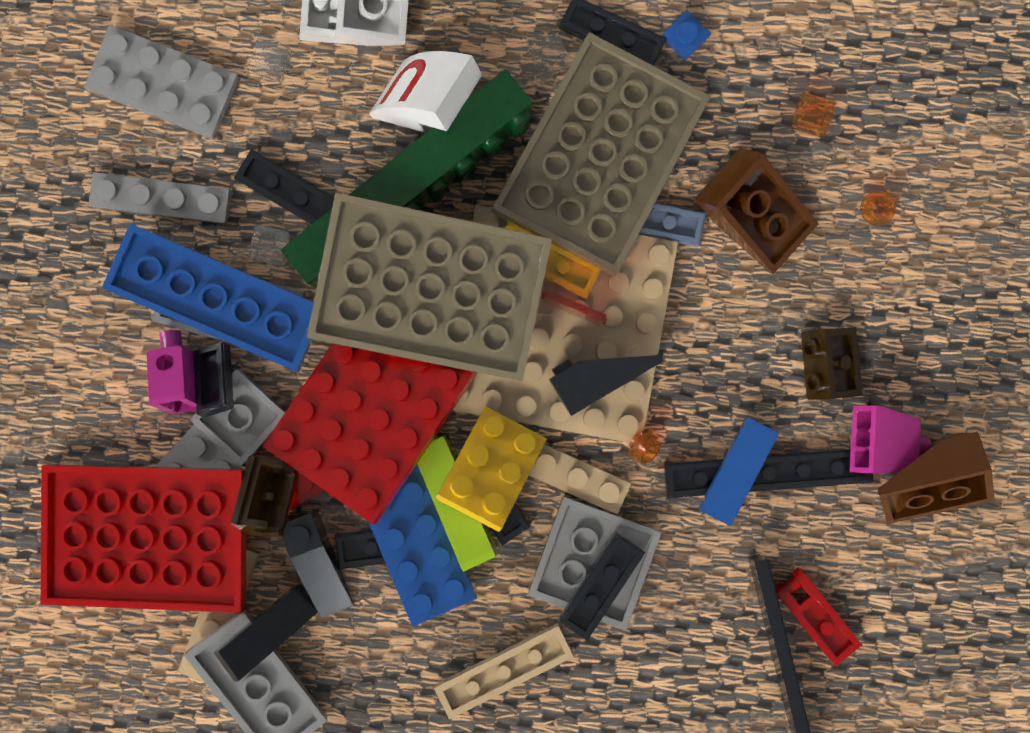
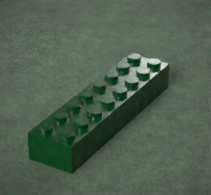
M504 69L466 100L447 131L432 127L349 195L423 211L421 208L431 200L437 203L450 192L448 186L458 178L461 182L469 178L477 170L475 164L484 157L490 160L500 153L504 148L502 143L511 135L516 139L525 133L531 126L529 121L532 119L533 102L509 72ZM332 208L280 250L306 283L317 288Z

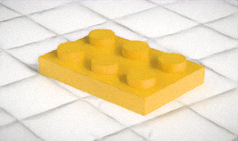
M485 406L440 488L436 499L500 532L547 438Z

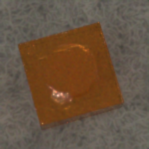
M803 92L799 96L790 128L823 138L827 134L836 102Z

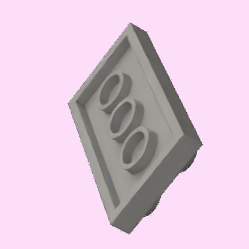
M109 24L84 88L110 100L215 140L240 77L233 72Z
M246 610L236 614L185 652L184 656L245 733H312L327 722L325 712L276 649L240 681L236 682L233 681L214 655L218 648L253 620Z

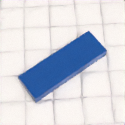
M745 417L698 509L731 526L779 433L749 417Z

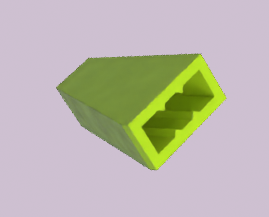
M436 435L417 465L460 567L464 572L495 558L497 545L487 525L436 499L440 488L457 459L447 436L444 435L438 438Z

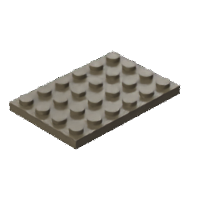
M589 32L492 207V213L536 236L552 239L551 244L616 277L711 96Z
M335 192L307 338L523 381L552 239Z

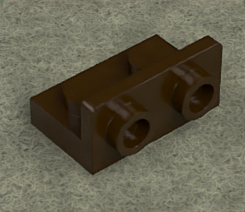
M856 327L802 332L801 340L807 399L822 400L863 396Z

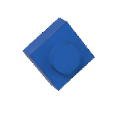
M686 10L662 34V37L667 38L665 42L686 61L710 37L711 33Z

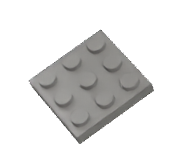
M563 495L528 590V595L565 608L614 532H617L646 552L600 621L626 631L662 532Z

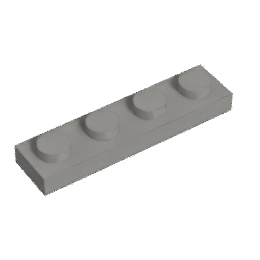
M93 172L88 206L97 209L228 225L232 191L224 188Z

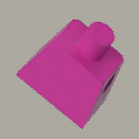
M180 330L162 331L159 333L161 348L147 352L149 405L170 414L195 411L194 352L182 345Z
M853 406L849 472L879 474L901 471L916 460L919 455L924 454L931 448V440L926 435H920L921 422L918 418L883 406Z

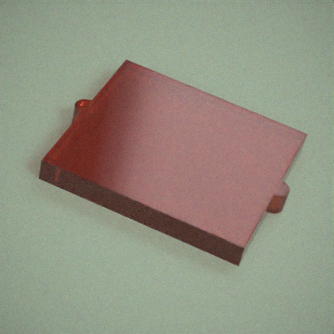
M548 290L547 293L543 292L541 299L544 300V303L598 326L601 324L605 325L607 321L606 314Z

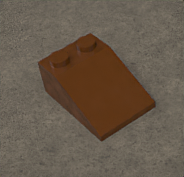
M742 148L731 157L694 199L718 227L771 274H774L818 225V222L765 155Z
M978 431L969 434L956 433L948 439L939 441L877 489L887 524L995 500L992 469Z

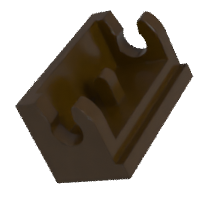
M249 456L230 524L247 535L282 537L298 471L290 466H283L284 461L280 459Z

